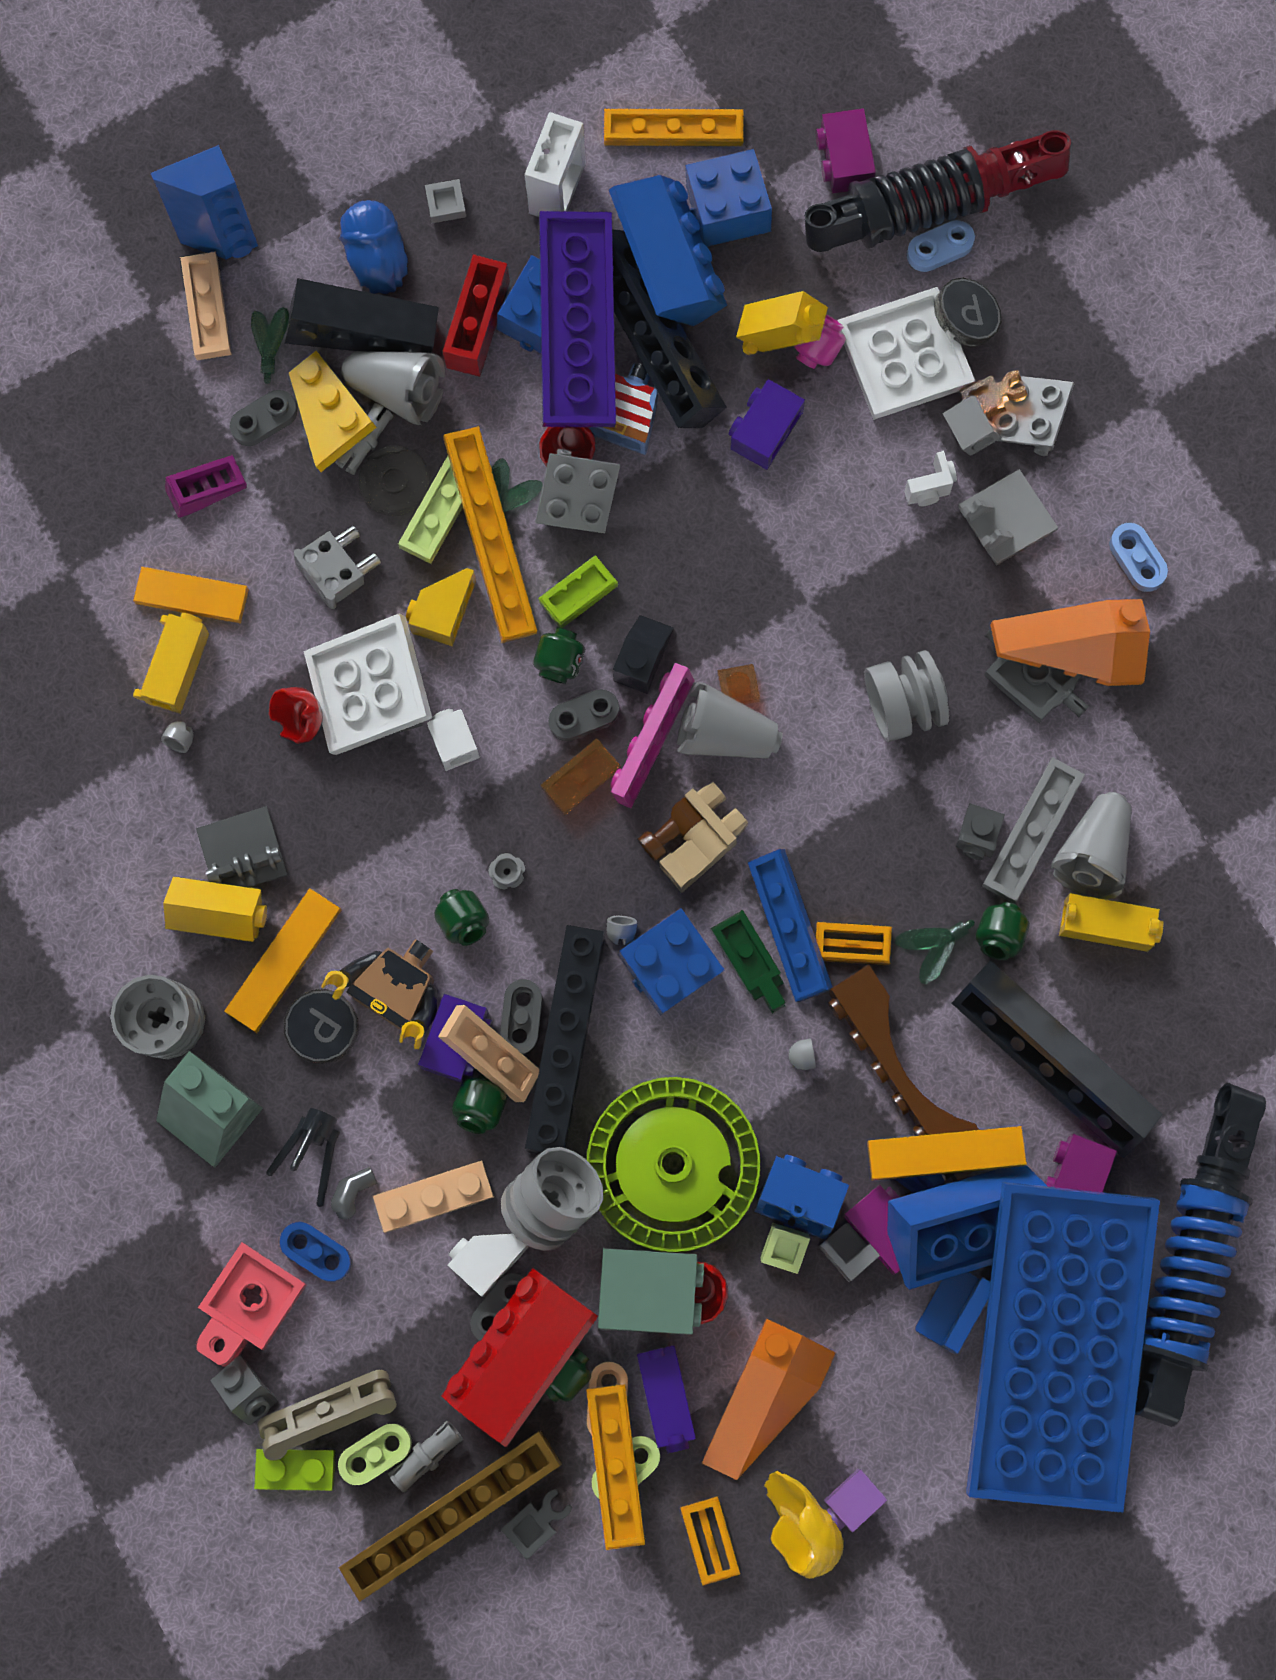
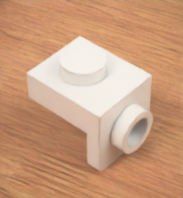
M944 451L937 452L933 465L936 473L907 480L904 492L908 505L918 503L919 506H928L939 501V497L950 495L953 482H956L957 476L953 462L946 460Z

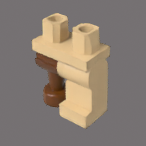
M714 782L703 787L698 792L694 788L685 794L684 798L673 806L671 818L655 834L646 831L637 838L639 844L654 861H657L666 852L663 845L679 834L686 842L659 862L660 869L681 893L736 846L737 837L748 826V821L736 808L722 820L714 813L713 810L726 800L725 795Z

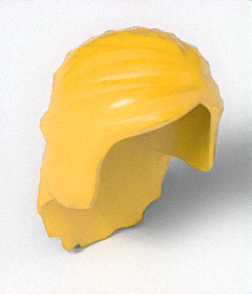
M779 1471L769 1474V1480L764 1484L768 1491L766 1495L770 1498L780 1516L772 1530V1544L783 1555L789 1568L794 1572L809 1579L828 1573L839 1562L844 1548L843 1537L835 1521L827 1510L820 1507L809 1490L798 1480Z

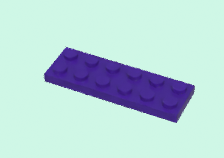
M540 211L542 427H615L612 212Z

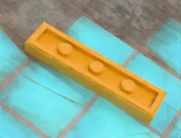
M604 109V146H743V109Z
M309 888L224 1012L257 1033L342 911L341 908Z
M1022 1126L868 1140L867 1142L871 1181L1027 1165Z
M623 1384L586 1389L606 1550L645 1545L626 1386Z

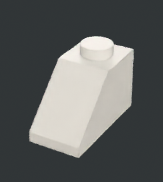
M514 1234L473 1236L469 1241L462 1238L450 1251L449 1256L452 1260L448 1266L480 1296L485 1297L529 1246L517 1239Z

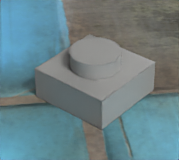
M459 179L425 185L432 223L466 217Z

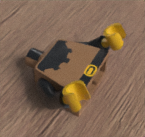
M416 939L403 957L390 948L385 949L383 952L374 951L352 961L339 971L328 972L321 985V988H325L328 984L335 985L337 989L334 991L332 998L336 1000L342 996L345 988L349 987L346 993L351 998L401 1030L400 1043H403L406 1037H414L416 1039L414 1049L421 1047L423 1035L427 1032L437 1014L438 990L433 985V977L422 970V967L433 951Z

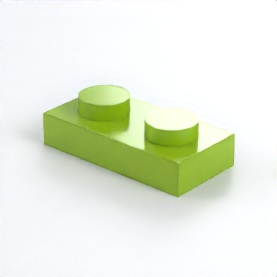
M256 1449L254 1489L334 1490L335 1450L289 1449L281 1459L268 1460L264 1456L263 1449Z

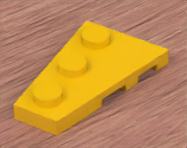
M314 351L289 372L315 466L320 472H323L377 427L317 351Z

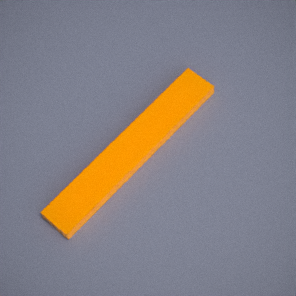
M477 426L444 434L445 446L501 643L537 634L536 624L480 428Z

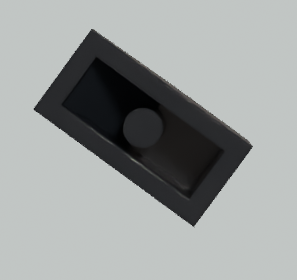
M639 615L626 636L614 665L613 681L648 694L674 627Z

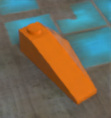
M1142 599L1104 600L994 620L990 624L997 657L1038 668L1042 665L1064 670L1063 674L1072 677L1080 674L1096 678V683L1106 686L1142 685L1145 681L1150 628Z
M766 1319L702 1464L738 1480L821 1388L835 1352L803 1335Z

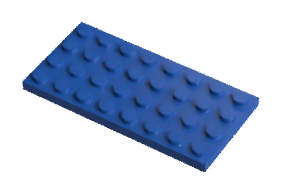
M1002 1182L966 1487L968 1497L1124 1512L1160 1200L1149 1197Z

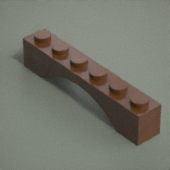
M870 965L865 966L831 988L829 995L832 999L828 1001L830 1009L839 1021L844 1018L853 1030L848 1033L852 1042L860 1052L866 1049L874 1061L869 1065L873 1074L881 1084L887 1081L895 1093L891 1096L893 1104L902 1116L908 1113L916 1126L912 1128L915 1136L979 1130L975 1123L957 1118L937 1107L917 1089L906 1075L896 1056L890 1036L888 1017L890 995ZM974 1171L942 1174V1177L945 1180L951 1177L953 1182Z

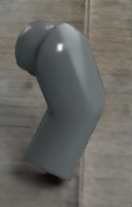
M367 1167L339 1181L331 1200V1208L336 1212L338 1218L345 1220L353 1217L356 1213L354 1202L357 1193L378 1184L371 1167Z

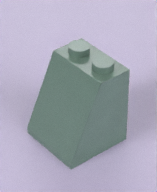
M189 1051L164 1081L156 1121L215 1168L263 1108L209 1064Z
M603 1248L597 1330L692 1335L693 1327H700L702 1304L694 1302L695 1287H703L704 1264L697 1263V1254Z

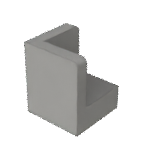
M970 396L943 413L962 450L970 456L1002 438L996 426L987 418L975 396Z
M848 1223L844 1224L819 1246V1249L848 1282L852 1281L880 1256L871 1244L867 1245Z

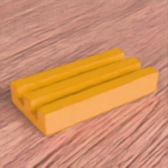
M816 923V941L823 961L877 965L890 964L892 927ZM824 932L883 935V942L824 938ZM823 946L883 950L882 955L823 952Z
M718 1496L680 1507L702 1586L740 1575ZM709 1507H713L730 1569L724 1571L722 1570L705 1510ZM698 1511L715 1570L714 1574H707L690 1513Z

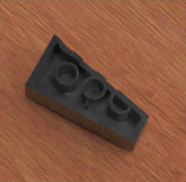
M297 278L290 305L284 344L349 351L431 353L434 346L439 307Z

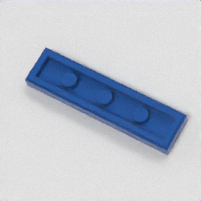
M778 849L748 862L795 1002L805 1001L830 991L833 987L785 849Z

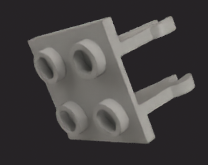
M1020 469L958 505L962 515L966 518L996 565L1058 530V526Z

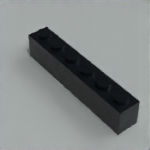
M991 960L951 1003L1104 1142L1116 1150L1123 1159L1148 1135L1163 1115Z

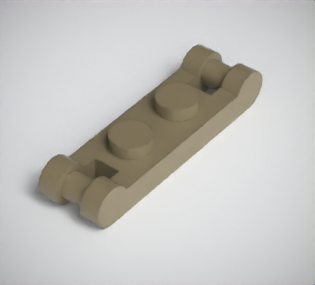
M384 1370L372 1371L261 1418L257 1425L260 1437L265 1439L262 1443L265 1458L268 1460L281 1459L286 1455L287 1450L375 1413L385 1415L392 1412L397 1404L394 1393L388 1390L391 1386L388 1373Z

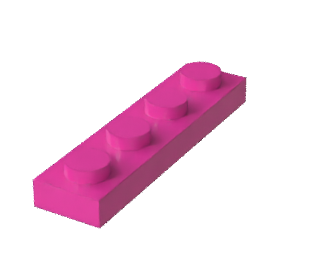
M675 663L671 672H667L663 676L659 686L660 694L655 704H651L647 708L643 718L644 726L639 736H635L631 740L627 750L628 758L623 768L618 769L612 778V795L618 803L628 808H632L695 681L689 668Z

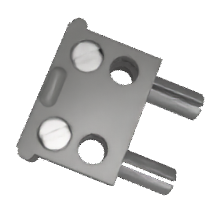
M354 526L337 537H334L328 531L303 549L294 550L295 565L330 609H335L336 603L364 585L363 575L381 563L377 555L373 553L355 565L345 552L343 547L359 537V532Z

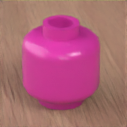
M826 315L820 340L794 345V348L799 352L797 359L813 369L816 368L817 364L822 366L831 365L846 341V337L842 332L844 326Z

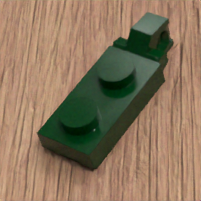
M741 910L710 928L711 933L747 993L751 994L754 1001L762 997L772 1014L785 1007L784 1004L786 1002L777 989L784 984L780 977L781 972L745 912Z

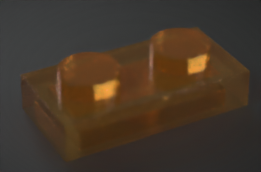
M596 738L543 782L541 789L561 812L566 815L611 778L618 769H621V765Z

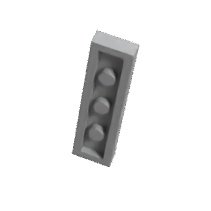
M1053 757L1051 758L982 885L983 888L1013 904L1017 902L1085 774Z

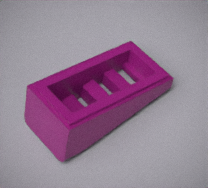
M233 455L167 476L165 479V490L178 518L197 512L247 488V484ZM226 469L231 482L225 484L219 471ZM212 475L217 487L211 488L206 477ZM199 481L203 492L197 493L193 483ZM184 487L189 495L185 498L180 491Z

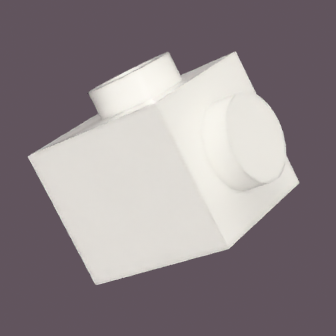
M453 709L440 711L432 717L433 720L427 722L445 771L480 758L461 709L453 711Z

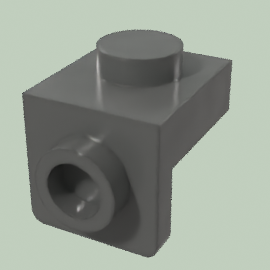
M241 1355L236 1357L210 1380L231 1412L247 1425H251L257 1419L262 1418L278 1401L274 1393L265 1387L253 1368Z

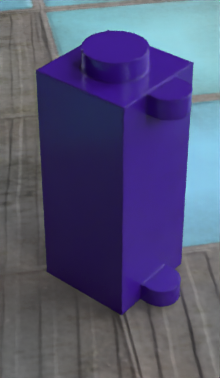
M675 1345L637 1354L657 1448L665 1446L667 1453L689 1449L688 1441L696 1438Z

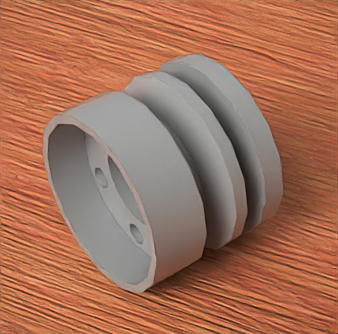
M928 651L917 652L915 663L908 655L902 657L901 675H898L896 669L889 661L865 668L864 677L869 702L877 726L886 742L911 736L913 717L924 731L931 729V719L938 727L948 724L949 709L945 683Z
M156 975L137 977L124 985L113 1000L110 1015L113 1032L122 1045L135 1053L161 1059L182 1056L195 1047L203 1034L205 1023L202 1002L193 990L179 982ZM164 1014L169 1017V1022L167 1024L156 1021L157 1016Z
M562 1147L547 1148L505 1188L501 1197V1213L510 1231L517 1239L529 1247L543 1251L557 1249L599 1210L603 1201V1186L596 1170L585 1158L572 1150Z

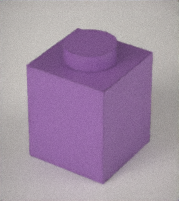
M857 1469L824 1501L829 1506L827 1511L832 1516L839 1530L846 1526L853 1533L887 1499L863 1471Z

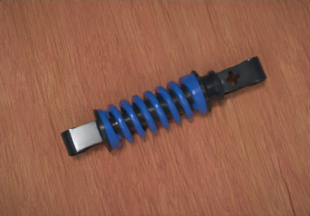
M1225 1083L1216 1096L1214 1113L1206 1136L1203 1153L1197 1156L1195 1163L1198 1166L1197 1175H1195V1178H1182L1180 1182L1181 1195L1180 1199L1177 1200L1176 1209L1183 1216L1176 1217L1171 1221V1230L1178 1236L1168 1238L1165 1243L1166 1250L1173 1256L1164 1257L1160 1261V1269L1168 1276L1159 1277L1154 1282V1288L1163 1296L1151 1298L1148 1305L1149 1309L1159 1317L1146 1318L1145 1330L1149 1334L1144 1333L1142 1354L1146 1356V1360L1138 1385L1135 1415L1170 1427L1177 1425L1182 1417L1192 1371L1207 1372L1209 1365H1207L1210 1353V1343L1199 1340V1344H1196L1194 1340L1196 1335L1206 1338H1212L1215 1335L1213 1327L1200 1322L1201 1315L1218 1318L1221 1313L1219 1307L1205 1302L1206 1296L1210 1295L1219 1298L1225 1296L1226 1289L1217 1285L1216 1282L1218 1276L1228 1278L1231 1276L1232 1271L1230 1267L1222 1265V1260L1224 1256L1233 1258L1237 1254L1235 1247L1227 1245L1229 1236L1239 1238L1242 1235V1229L1232 1224L1233 1221L1244 1223L1245 1216H1247L1248 1209L1253 1202L1251 1197L1242 1193V1187L1244 1186V1181L1248 1180L1251 1171L1248 1169V1165L1255 1146L1260 1121L1265 1113L1266 1099L1263 1095L1231 1083Z

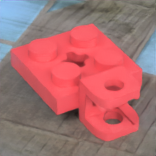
M241 1242L198 1307L213 1318H211L197 1341V1351L223 1367H226L241 1354L248 1341L264 1351L307 1284ZM256 1286H259L262 1289L259 1294L263 1298L259 1305L253 1303L250 1307H247L245 1305L247 1298L243 1295L246 1288L253 1290ZM223 1339L225 1342L224 1349L216 1352L215 1343Z

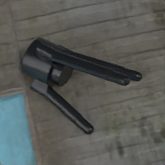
M310 1108L306 1117H301L297 1128L266 1172L268 1176H272L300 1137L303 1141L290 1166L291 1171L298 1169L311 1143L322 1146L324 1140L327 1141L316 1202L318 1207L324 1205L334 1147L340 1134L339 1131L334 1129L337 1119L323 1111Z

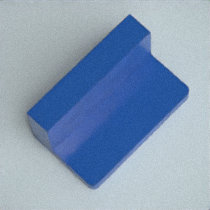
M969 1272L941 1280L919 1319L915 1330L953 1354H958L989 1299L990 1281L983 1277L977 1278Z

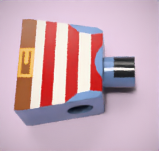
M634 363L627 378L615 374V427L589 428L595 437L646 455L658 404V391L648 386L650 377L642 364Z

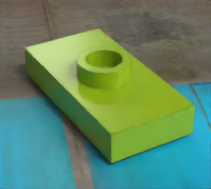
M595 555L540 596L538 600L560 628H563L618 586V582Z

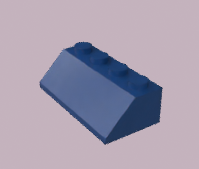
M219 145L151 173L181 244L206 253L216 252V255L223 259L244 257L252 251V248L258 246L237 185Z
M657 175L610 188L609 193L656 315L695 326L726 307L727 303L723 295L725 291L724 285L712 267L711 252L701 239L699 234L700 224L695 215L690 211L687 203L688 193L685 187L679 181Z
M1025 1165L1022 1167L993 1170L889 1200L887 1233L905 1286L910 1290L993 1265L1002 1182L1038 1186L1047 1185Z

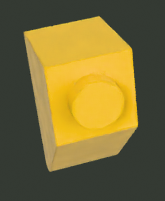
M466 568L420 590L417 601L411 600L406 612V619L409 621L408 624L412 634L453 647L476 584L474 570Z

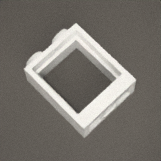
M549 112L525 172L529 214L539 217L540 211L568 210L586 164L582 122ZM549 149L550 152L548 154H544L542 150Z

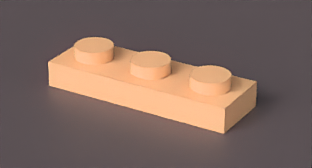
M216 252L180 257L196 360L232 355Z
M456 1005L438 1037L487 1079L499 1086L513 1101L524 1102L538 1078L539 1068L467 1006Z
M482 1160L373 1196L384 1233L494 1198Z

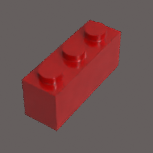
M477 255L472 256L443 348L447 369L478 377L481 376L497 325V314L503 305L510 283L507 263Z

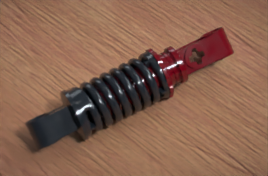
M1051 130L1036 137L1012 142L1004 147L987 149L986 153L980 155L969 145L963 147L962 150L947 154V156H940L937 160L931 159L927 160L924 164H914L912 168L905 167L900 169L899 172H889L886 176L879 175L860 182H850L847 196L825 203L814 204L806 210L804 215L806 244L813 251L826 252L832 248L861 239L864 246L869 249L875 247L878 243L884 242V240H892L894 235L904 236L907 230L912 233L917 232L919 226L927 229L930 228L932 222L937 225L942 224L945 218L952 221L957 218V215L965 217L977 212H987L991 197L998 196L1002 198L1008 196L1010 192L1027 189L1035 184L1065 176L1069 171L1071 139L1065 132Z

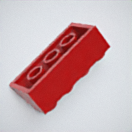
M532 1268L528 1275L518 1283L516 1292L506 1306L496 1314L493 1324L481 1341L473 1346L469 1358L459 1372L451 1377L441 1397L504 1447H507L594 1324L598 1315Z

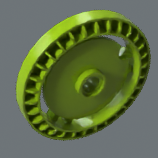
M656 1078L640 1083L623 1092L610 1103L598 1119L587 1149V1161L596 1170L603 1186V1201L599 1211L621 1236L636 1245L653 1251L667 1253L690 1252L706 1247L723 1238L737 1226L748 1211L756 1194L760 1177V1153L757 1138L749 1120L740 1107L726 1094L713 1086L689 1078ZM674 1099L689 1101L688 1109L673 1107ZM666 1100L664 1108L644 1114L628 1128L618 1147L616 1172L607 1175L609 1146L616 1130L623 1121L634 1111L649 1103ZM696 1104L702 1105L715 1113L733 1135L740 1158V1175L735 1192L720 1182L718 1178L719 1172L723 1167L731 1166L727 1143L715 1124L702 1114L696 1112ZM678 1155L683 1159L684 1168L679 1174L671 1175L665 1172L662 1162L667 1156ZM619 1181L624 1194L614 1197L609 1184ZM723 1194L730 1201L723 1211H720L714 1205ZM629 1201L643 1214L664 1222L688 1221L705 1212H709L714 1218L699 1227L686 1231H663L638 1222L620 1204Z

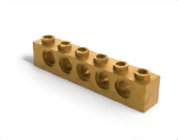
M540 1431L338 1568L359 1602H361L561 1466L562 1463Z

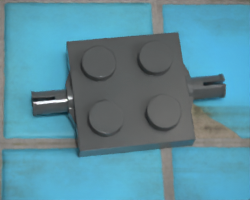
M989 630L985 637L994 643L992 630ZM1000 657L984 674L988 680L1038 723L1052 709L1060 706L1062 703L1074 712L1078 718L1089 707V705L1073 693L1076 683L1083 676L1080 674L1072 677L1063 674L1064 670L1046 665L1038 668Z

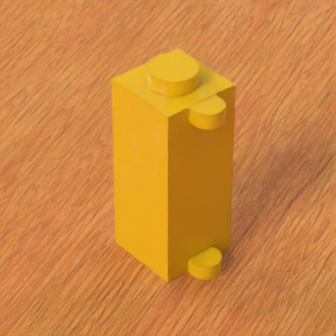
M804 291L744 305L736 337L743 341L742 348L746 355L755 354L757 350L766 352L818 341L821 337L828 307Z
M181 613L180 617L173 614H168V616L162 615L160 623L164 625L142 689H135L133 697L145 701L146 704L180 714L209 636V632L202 623V619L188 613Z
M173 877L163 902L165 929L253 942L254 938H258L259 928H264L267 918V906L262 905L261 889Z
M1070 893L1064 900L1059 936L1148 952L1154 947L1155 943H1160L1163 921L1158 919L1160 909Z

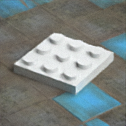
M938 287L837 320L844 326L842 329L846 337L844 346L873 420L974 387L975 379L955 329L947 319L942 308V297Z
M400 613L304 651L314 695L323 713L322 726L329 753L338 755L432 719L406 616Z

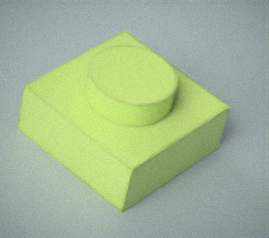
M772 1223L760 1257L761 1263L798 1274L810 1241L809 1234Z

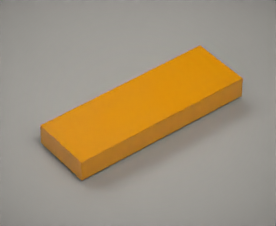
M141 566L133 601L138 605L241 624L249 589L245 585Z

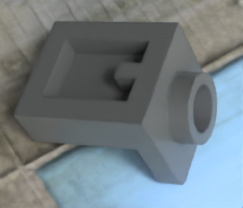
M969 803L955 847L963 849L962 854L975 860H983L984 856L991 858L997 846L996 842L1005 814Z

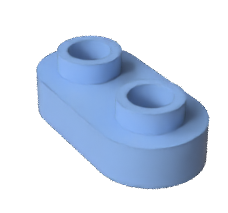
M954 220L914 237L909 243L907 260L915 270L921 272L932 271L966 256L972 250L975 240L974 231L966 222ZM959 233L963 239L955 240L951 235ZM928 247L931 253L924 254L920 251V248Z
M1124 523L1118 526L1109 542L1112 554L1135 588L1144 592L1157 590L1167 577L1168 568L1166 562L1141 526L1135 523ZM1125 539L1132 541L1134 548H1124L1122 541ZM1141 570H1150L1153 578L1145 579L1141 575Z

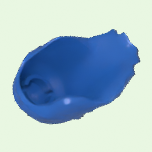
M366 200L353 204L342 215L340 222L341 234L339 239L344 245L348 263L355 273L360 286L368 288L370 293L386 295L390 292H395L396 287H402L403 285L402 278L407 275L408 262L398 223L392 211L383 203Z

